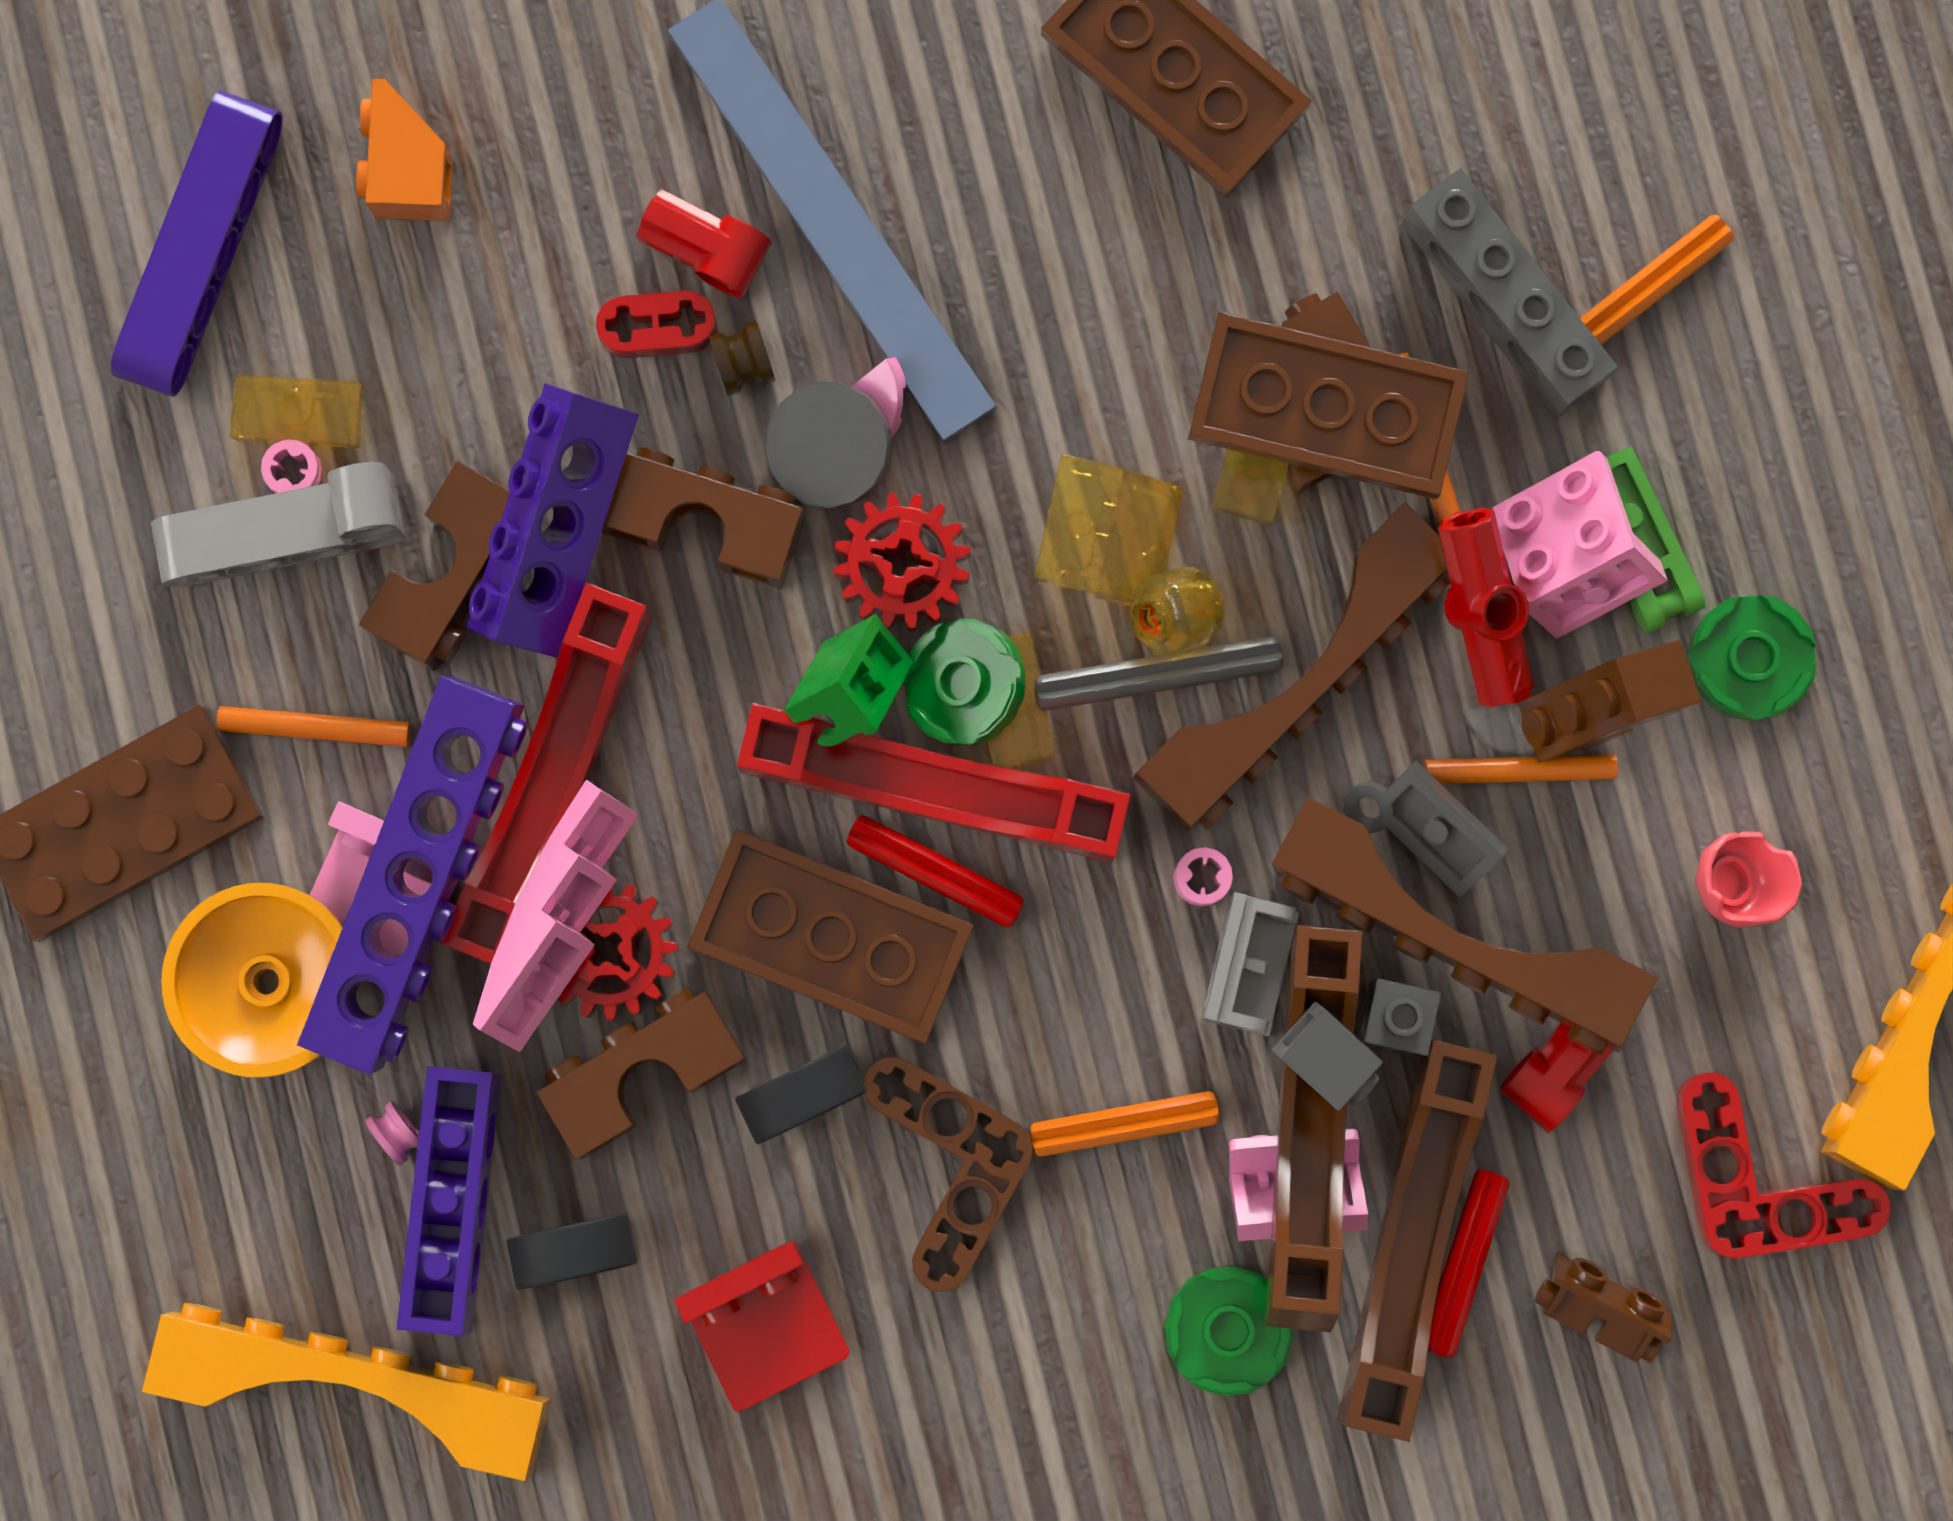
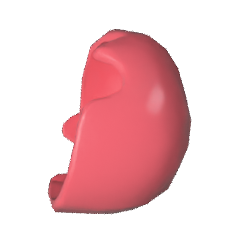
M1732 832L1716 838L1702 851L1694 880L1705 909L1720 922L1734 928L1760 927L1779 922L1796 907L1803 885L1798 862L1793 852L1780 850L1772 846L1765 840L1764 834L1760 832Z

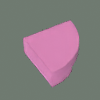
M896 357L885 359L853 385L871 396L886 415L891 431L889 433L890 439L895 435L902 421L900 415L903 406V388H906L904 373Z

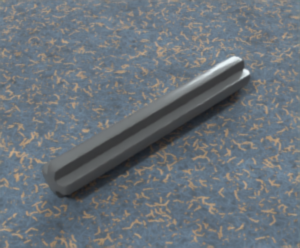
M1270 636L1044 674L1034 680L1035 699L1040 710L1048 711L1272 673L1283 667L1282 648L1279 640L1276 637Z

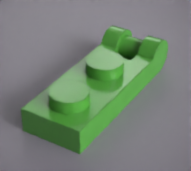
M1632 446L1606 458L1632 532L1661 561L1671 585L1670 590L1657 596L1654 595L1651 589L1630 600L1637 623L1645 634H1650L1665 627V619L1680 612L1685 616H1689L1704 609L1706 604L1701 588Z

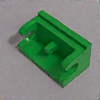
M874 614L822 643L784 711L794 723L811 720L812 716L818 713L831 717L835 727L826 728L817 741L822 746L837 745L862 731L868 736L877 731L911 668L913 660L879 617Z

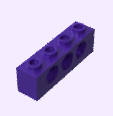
M544 384L540 398L535 401L529 413V434L521 459L515 463L509 476L508 489L510 494L502 519L495 525L490 535V556L482 582L475 587L470 598L469 612L471 616L467 628L499 643L558 658L563 638L587 579L639 414L553 385ZM572 446L573 455L571 462L562 470L561 460L563 454ZM553 508V519L548 528L542 531V519L545 513ZM533 569V581L530 587L522 592V581L525 575Z
M427 1066L396 1330L464 1336L473 1332L502 1074Z

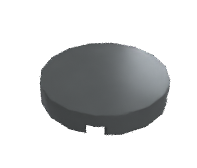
M821 381L799 387L779 404L768 424L765 450L771 473L785 492L792 494L805 505L836 508L861 501L879 486L890 466L892 450H890L891 441L889 433L891 431L886 415L871 396L853 385Z

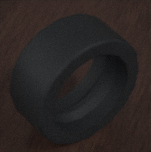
M842 1046L737 1096L735 1101L755 1143L760 1144L866 1093V1088L847 1048Z
M627 1213L508 1238L506 1241L515 1286L518 1290L585 1277L637 1263Z

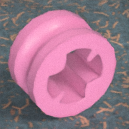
M286 439L276 442L267 449L262 458L261 473L270 489L275 493L320 485L323 477V468L320 459L308 445L298 440ZM290 455L297 462L307 460L308 470H300L305 478L295 485L287 478L278 480L276 476L277 471H284V468L279 464L280 461Z
M1207 847L1196 848L1186 853L1176 865L1173 876L1175 888L1180 897L1189 904L1200 907L1209 906L1221 900L1229 891L1233 879L1232 868L1227 858L1219 851ZM1200 860L1201 866L1204 867L1208 860L1217 866L1219 872L1213 878L1218 886L1215 892L1206 895L1205 888L1203 887L1199 890V894L1189 888L1187 882L1193 876L1191 870L1187 867L1190 863Z
M390 1100L384 1105L385 1113L383 1116L376 1118L371 1115L365 1120V1123L385 1152L398 1165H403L408 1161L407 1152L412 1148H418L419 1130L405 1112L394 1101Z

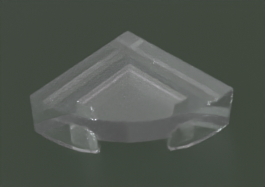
M1518 703L1499 705L1493 708L1479 705L1460 713L1471 733L1489 748L1500 753L1515 756L1535 754L1533 747L1524 736L1522 715Z

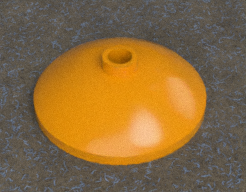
M248 883L233 886L210 896L195 907L181 922L168 945L164 957L161 978L162 997L168 1019L174 1031L185 1046L199 1059L214 1068L233 1075L257 1078L274 1077L296 1071L312 1063L321 1055L297 1046V1043L343 926L321 902L308 894L284 885ZM267 970H273L279 978L277 989L270 994H264L258 985L260 975Z

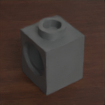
M1379 978L1369 981L1357 1039L1365 1046L1418 1058L1428 1056L1441 992Z
M1316 1002L1312 1004L1272 1048V1051L1338 1111L1347 1102L1352 1106L1357 1105L1371 1092L1379 1080V1076L1374 1072L1383 1063L1335 1017Z

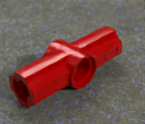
M1487 508L1458 511L1441 519L1442 525L1438 527L1451 587L1447 592L1444 602L1445 615L1448 622L1455 629L1461 630L1463 633L1479 704L1491 708L1499 705L1516 704L1531 697V690L1535 687L1522 634L1529 616V602L1525 593L1519 587L1511 585L1495 511Z

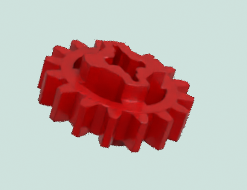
M888 493L887 509L880 512L874 504L867 501L863 504L867 518L864 523L851 518L845 521V528L853 537L852 541H836L834 546L837 554L848 558L847 563H842L833 568L835 579L851 580L852 582L841 593L845 603L860 598L863 603L859 611V618L865 620L875 612L882 614V622L889 631L893 627L896 618L905 619L909 632H916L917 616L925 614L934 624L939 623L941 617L937 605L944 602L949 606L957 607L960 603V598L951 587L953 584L963 585L969 583L970 573L956 567V563L963 562L971 556L969 546H954L953 541L962 534L961 524L957 522L944 527L941 522L945 515V507L942 504H938L928 514L922 511V497L916 493L912 497L909 507H900L896 494ZM899 523L897 531L883 540L869 539L880 528L889 524ZM923 528L928 530L938 540L945 559L940 558V555L927 551L921 541ZM901 549H907L911 551L912 562L919 566L918 568L907 567L904 576H896L893 574L892 563L886 561V558H897ZM859 566L865 567V570L877 573L883 583L881 598L867 587L861 576ZM921 585H937L924 598L905 603L907 594Z
M627 884L620 897L614 896V890L611 888L596 909V911L606 908L621 909L627 911L625 915H621L615 923L596 924L592 919H589L580 932L593 944L596 942L588 936L589 930L594 935L610 941L620 936L622 942L617 949L623 956L622 960L630 967L628 972L622 966L614 965L608 961L598 966L595 961L599 958L600 951L594 945L558 998V1001L563 1005L571 1003L577 997L581 998L580 1015L590 1018L595 1012L597 1005L603 1006L606 1019L608 1021H616L619 1005L626 1004L627 1008L637 1016L642 1013L639 997L646 993L657 1000L663 997L661 990L655 984L659 976L665 978L675 977L676 971L664 964V956L679 952V944L664 941L662 936L663 933L674 926V923L670 917L654 920L652 915L659 904L654 897L644 900L640 905L636 904L637 887ZM645 930H647L651 942V958L647 969L638 962L637 941L644 934ZM603 978H621L630 986L627 990L615 994H599L590 991Z

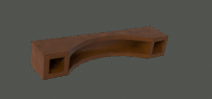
M1404 502L1360 546L1354 555L1351 586L1341 621L1325 652L1309 672L1280 696L1246 714L1213 724L1181 727L1135 773L1133 779L1186 832L1198 821L1208 829L1234 803L1225 793L1242 776L1253 784L1278 758L1270 748L1287 731L1297 739L1323 713L1314 703L1331 686L1342 694L1367 668L1359 658L1376 641L1386 649L1412 623L1404 615L1405 611L1419 597L1430 605L1451 584L1440 535Z
M1309 796L1272 862L1275 874L1283 877L1279 887L1289 894L1310 904H1313L1317 896L1340 907L1335 916L1346 924L1367 934H1370L1375 925L1396 936L1393 947L1405 955L1424 964L1428 963L1431 956L1438 958L1455 967L1450 975L1454 980L1481 994H1485L1489 986L1512 997L1508 1007L1516 1013L1541 1025L1545 1023L1547 1017L1571 1028L1567 1036L1569 1040L1600 1056L1603 1055L1606 1047L1617 1053L1620 1052L1658 977L1600 947L1567 953H1527L1491 946L1455 931L1426 912L1398 885L1379 857L1365 825Z
M1297 925L1290 949L1285 1034L1316 1002L1354 1035L1359 993L1362 931ZM1284 1061L1282 1065L1265 1326L1331 1332L1340 1310L1343 1260V1173L1348 1102L1339 1111L1336 1110Z
M1431 1040L1428 1056L1420 1057L1337 1421L1346 1427L1410 1442L1425 1375L1432 1317L1446 1247L1466 1170L1484 1118L1498 1055Z

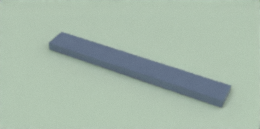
M713 0L669 28L667 31L670 39L885 358H897L904 373L907 391L942 443L945 444L996 410L995 403L722 0Z

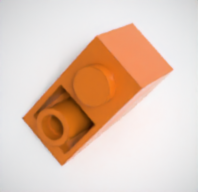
M372 79L371 99H362L360 106V131L362 137H369L368 160H359L357 165L356 188L358 198H365V203L375 218L450 221L453 158L445 143L385 79Z

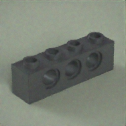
M1461 168L1410 206L1401 225L1555 420L1602 385L1617 369V364Z

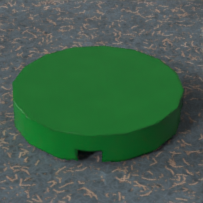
M1742 595L1726 599L1702 617L1690 637L1687 661L1698 692L1709 706L1729 718L1754 722L1778 716L1802 700L1815 678L1817 662L1815 663L1816 654L1814 647L1816 644L1811 628L1793 607L1776 597Z
M960 619L950 623L943 622L930 628L913 645L909 654L913 664L902 682V685L906 686V697L908 702H904L909 717L924 734L953 746H977L997 737L1015 719L1025 695L1026 671L1019 649L1004 631L976 619Z
M1234 1265L1213 1267L1187 1279L1172 1297L1164 1321L1166 1349L1178 1372L1197 1388L1220 1396L1250 1394L1271 1381L1275 1374L1277 1375L1286 1364L1294 1339L1293 1329L1265 1326L1267 1279L1257 1272Z

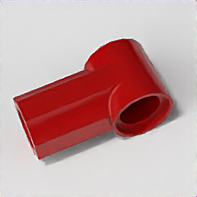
M662 189L651 199L642 216L641 224L636 234L639 242L694 269V274L708 285L727 295L740 299L744 297L772 244L770 238L753 226L731 216L723 215L722 219H719Z
M1562 1023L1555 1028L1554 1032L1540 1049L1537 1047L1533 1048L1516 1065L1499 1088V1091L1548 1133L1553 1131L1578 1104L1586 1091L1583 1086L1613 1051L1606 1047L1603 1055L1600 1056L1582 1048L1567 1038L1571 1028Z

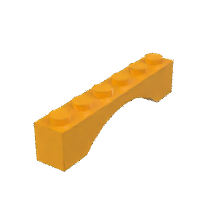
M1953 883L1947 890L1940 909L1947 914L1936 934L1927 933L1914 952L1911 966L1917 968L1910 984L1906 991L1899 988L1884 1009L1881 1021L1887 1024V1027L1876 1047L1870 1044L1864 1049L1854 1066L1851 1077L1858 1081L1847 1103L1839 1101L1833 1107L1822 1128V1135L1828 1137L1821 1153L1888 1190H1906L1935 1135L1929 1105L1928 1064L1935 1028L1947 998L1953 989Z
M183 1303L181 1312L173 1311L161 1314L142 1388L144 1393L206 1407L242 1390L271 1382L313 1380L344 1384L380 1396L413 1415L442 1441L461 1467L526 1481L533 1475L550 1404V1398L535 1395L537 1390V1384L505 1376H499L497 1386L472 1380L473 1369L447 1362L437 1361L434 1371L409 1366L410 1354L381 1347H373L371 1357L346 1351L348 1340L328 1334L310 1332L308 1342L283 1336L285 1325L263 1319L247 1317L244 1327L220 1322L221 1310L198 1304Z

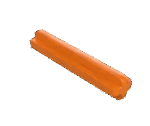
M1716 214L1710 215L1580 319L1601 345L1726 248L1734 238L1733 232L1721 217Z
M1205 1091L1035 1122L1030 1125L1029 1133L1034 1154L1043 1157L1213 1126L1219 1122V1109L1214 1093Z

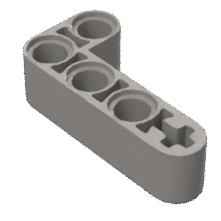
M381 462L351 464L328 472L329 483L157 518L151 522L162 586L186 587L386 547L402 542L406 539L395 477L386 465Z

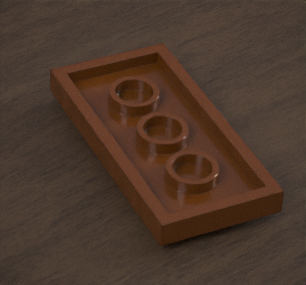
M1066 0L1041 27L1040 36L1226 198L1229 197L1309 109L1312 102L1197 0Z
M1219 312L1188 440L1438 499L1444 483L1469 371Z
M197 705L0 814V880L32 940L41 942L261 820L264 816L207 711L203 706Z
M736 829L687 948L926 1045L974 924Z

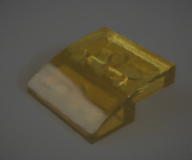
M1061 454L1034 581L1093 593L1095 598L1131 606V603H1138L1140 608L1143 605L1148 607V610L1157 611L1183 487L1126 469ZM1142 587L1146 598L1141 602H1137L1134 599V595L1138 598L1136 590L1141 594L1139 590Z

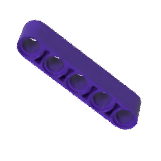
M221 90L211 100L116 342L111 360L112 376L171 397H175L184 386L276 150L283 126L282 112Z

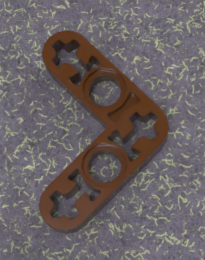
M897 1057L883 1058L873 1063L866 1072L863 1083L866 1088L864 1095L868 1103L883 1115L964 1160L920 1239L912 1258L913 1272L923 1286L936 1292L950 1291L960 1286L969 1274L1029 1166L1033 1155L1032 1140L1027 1130L1020 1124L912 1063ZM895 1067L902 1069L906 1073L903 1079L904 1085L920 1094L923 1081L936 1087V1090L923 1102L918 1122H913L905 1117L904 1114L913 1106L907 1101L894 1097L888 1105L878 1099L881 1094V1088L874 1083V1080L879 1072L890 1075ZM951 1098L964 1106L967 1112V1122L960 1133L945 1137L932 1129L929 1122V1114L936 1102ZM978 1113H983L992 1119V1122L983 1129L984 1131L998 1138H1002L1007 1130L1014 1132L1018 1136L1015 1147L1023 1153L1017 1163L1006 1160L1001 1168L994 1166L990 1162L993 1157V1151L978 1141L976 1142L973 1154L960 1147L973 1133ZM975 1186L982 1188L988 1193L992 1209L985 1221L970 1225L962 1222L957 1217L954 1211V1200L961 1190L966 1187ZM945 1218L957 1231L974 1235L978 1238L972 1249H968L960 1241L952 1257V1260L960 1266L958 1272L954 1276L949 1273H943L939 1280H935L927 1275L930 1264L923 1259V1255L928 1248L938 1252L946 1242L949 1234L937 1232L936 1230L940 1221Z

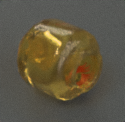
M1179 566L1153 575L1139 583L1133 593L1129 616L1134 634L1146 647L1159 655L1175 656L1214 640L1222 629L1225 610L1220 590L1206 572L1197 567Z

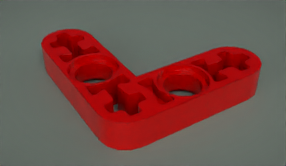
M1699 1073L1689 1077L1681 1084L1677 1093V1112L1699 1231L1704 1244L1711 1252L1726 1258H1746L1865 1238L1877 1234L1886 1226L1890 1217L1889 1198L1887 1193L1878 1184L1870 1180L1845 1179L1758 1194L1741 1100L1736 1086L1729 1078L1718 1073ZM1708 1083L1712 1093H1722L1724 1104L1715 1107L1713 1112L1716 1128L1730 1125L1731 1137L1711 1136L1698 1142L1696 1130H1710L1707 1113L1704 1110H1694L1692 1105V1098L1702 1095V1084ZM1717 1146L1729 1149L1737 1161V1170L1734 1176L1723 1184H1716L1710 1181L1703 1170V1160L1706 1153ZM1857 1190L1860 1198L1871 1199L1873 1211L1863 1214V1225L1859 1226L1856 1217L1839 1216L1828 1218L1834 1230L1833 1232L1826 1233L1827 1212L1819 1198L1820 1194L1827 1193L1826 1206L1851 1203L1853 1201L1852 1191ZM1793 1199L1804 1202L1812 1215L1809 1229L1798 1237L1786 1235L1778 1223V1213L1781 1207ZM1764 1204L1763 1224L1771 1239L1769 1243L1762 1244L1764 1231L1757 1230L1739 1234L1737 1236L1738 1246L1732 1247L1729 1239L1717 1236L1716 1226L1726 1223L1725 1212L1732 1211V1215L1736 1220L1749 1221L1761 1219L1756 1205Z

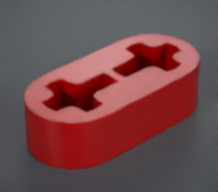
M684 290L627 295L610 299L601 307L597 314L596 329L602 345L609 353L621 358H638L693 353L702 350L710 344L708 336L716 334L717 320L713 307L705 296L694 291ZM693 307L696 317L705 318V323L695 325V335L689 337L683 336L679 326L661 327L662 321L680 319L682 308ZM625 312L631 314L634 323L652 322L653 325L652 328L633 330L631 334L632 341L621 342L617 332L608 331L609 326L619 323V314Z

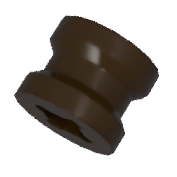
M757 321L744 324L740 333L726 336L721 332L708 336L727 396L740 393L744 384L757 381L765 385L776 381Z

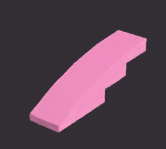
M588 780L584 782L549 837L517 899L493 957L473 1025L476 1028L519 1052L523 1049L595 944L580 932L617 881L616 878L602 868L639 816L629 807Z

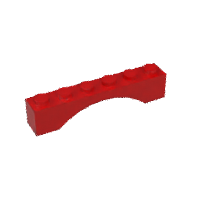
M589 583L585 584L563 638L546 698L519 771L495 826L463 886L456 904L454 919L446 937L440 944L492 963L517 899L554 829L589 777L653 617L646 605Z
M752 703L737 762V767L741 774L1110 863L1116 857L1130 794L1069 779L969 761L871 735L866 736L861 732L837 745L822 746L817 742L820 735L826 728L835 727L834 724L816 718L794 723L783 710Z

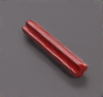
M860 815L849 831L846 842L852 849L1003 927L1014 925L1024 906L1022 896L865 815Z
M1485 1169L1477 1170L1474 1173L1438 1286L1427 1352L1444 1358H1453L1457 1353L1510 1186L1509 1179L1503 1175Z

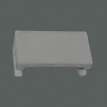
M1237 892L1230 896L1200 1020L1267 1037L1270 1036L1295 926L1298 921L1299 912L1296 911V908Z

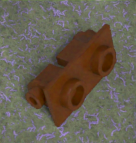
M1558 1252L1555 1254L1552 1282L1545 1279L1534 1302L1544 1307L1543 1314L1583 1335L1596 1315L1603 1319L1604 1322L1595 1335V1341L1635 1363L1640 1358L1651 1363L1659 1352L1662 1341L1669 1344L1672 1339L1671 1312L1666 1310L1664 1303L1648 1291L1640 1288H1633L1630 1291L1609 1280L1605 1271L1584 1258L1571 1260Z

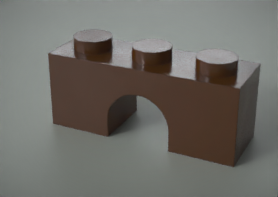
M639 447L636 455L626 454L604 522L603 534L662 552L669 530L678 519L691 513L709 514L718 519L725 527V540L718 559L721 570L782 590L805 520L803 508L793 505L795 496L783 490L765 485H759L757 493L733 486L735 481L733 476L709 467L699 466L697 474L673 467L674 458L648 448Z
M457 460L425 513L427 519L435 527L454 538L456 559L453 567L443 578L432 583H416L391 570L358 625L370 635L433 671L440 660L448 663L455 656L466 636L467 630L462 628L461 625L469 613L471 595L475 587L482 582L490 556V535L495 525L502 519L510 494L509 490Z
M1679 639L1610 660L1518 702V706L1522 715L1524 736L1533 747L1537 761L1540 763L1602 744L1633 731L1632 727L1669 716L1702 701Z
M689 988L685 989L656 1007L661 1018L641 1030H638L634 1022H630L600 1041L605 1049L601 1054L584 1064L578 1055L573 1056L544 1074L549 1085L536 1093L575 1159L587 1157L637 1127L636 1122L626 1107L623 1095L626 1079L637 1066L649 1061H662L675 1070L686 1090L693 1093L748 1060L708 993L702 992L694 997Z

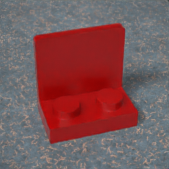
M796 1239L674 1299L684 1323L691 1322L729 1403L736 1412H741L846 1359L850 1354L847 1343Z

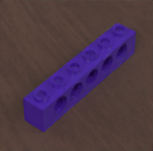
M440 676L297 1046L367 1074L383 1069L386 1061L392 1064L397 1061L409 1032L408 1027L401 1025L409 1001L418 1003L421 1000L432 974L433 967L425 964L433 940L439 942L444 940L455 916L456 905L448 902L457 878L466 881L476 863L480 844L472 842L480 819L481 817L488 820L491 819L502 796L504 783L497 781L496 778L505 756L513 759L524 740L528 727V722L520 719L525 707L524 704L454 676ZM463 735L473 738L480 748V761L476 768L469 773L462 772L456 768L451 759V748L454 742ZM439 796L448 799L456 810L455 825L446 834L434 830L427 818V810L430 803ZM412 858L423 860L432 872V884L423 895L412 892L404 881L403 873L405 866ZM388 919L401 923L408 933V945L401 955L389 953L381 944L380 930ZM363 981L375 983L383 992L384 1007L378 1016L365 1013L357 1003L356 992Z

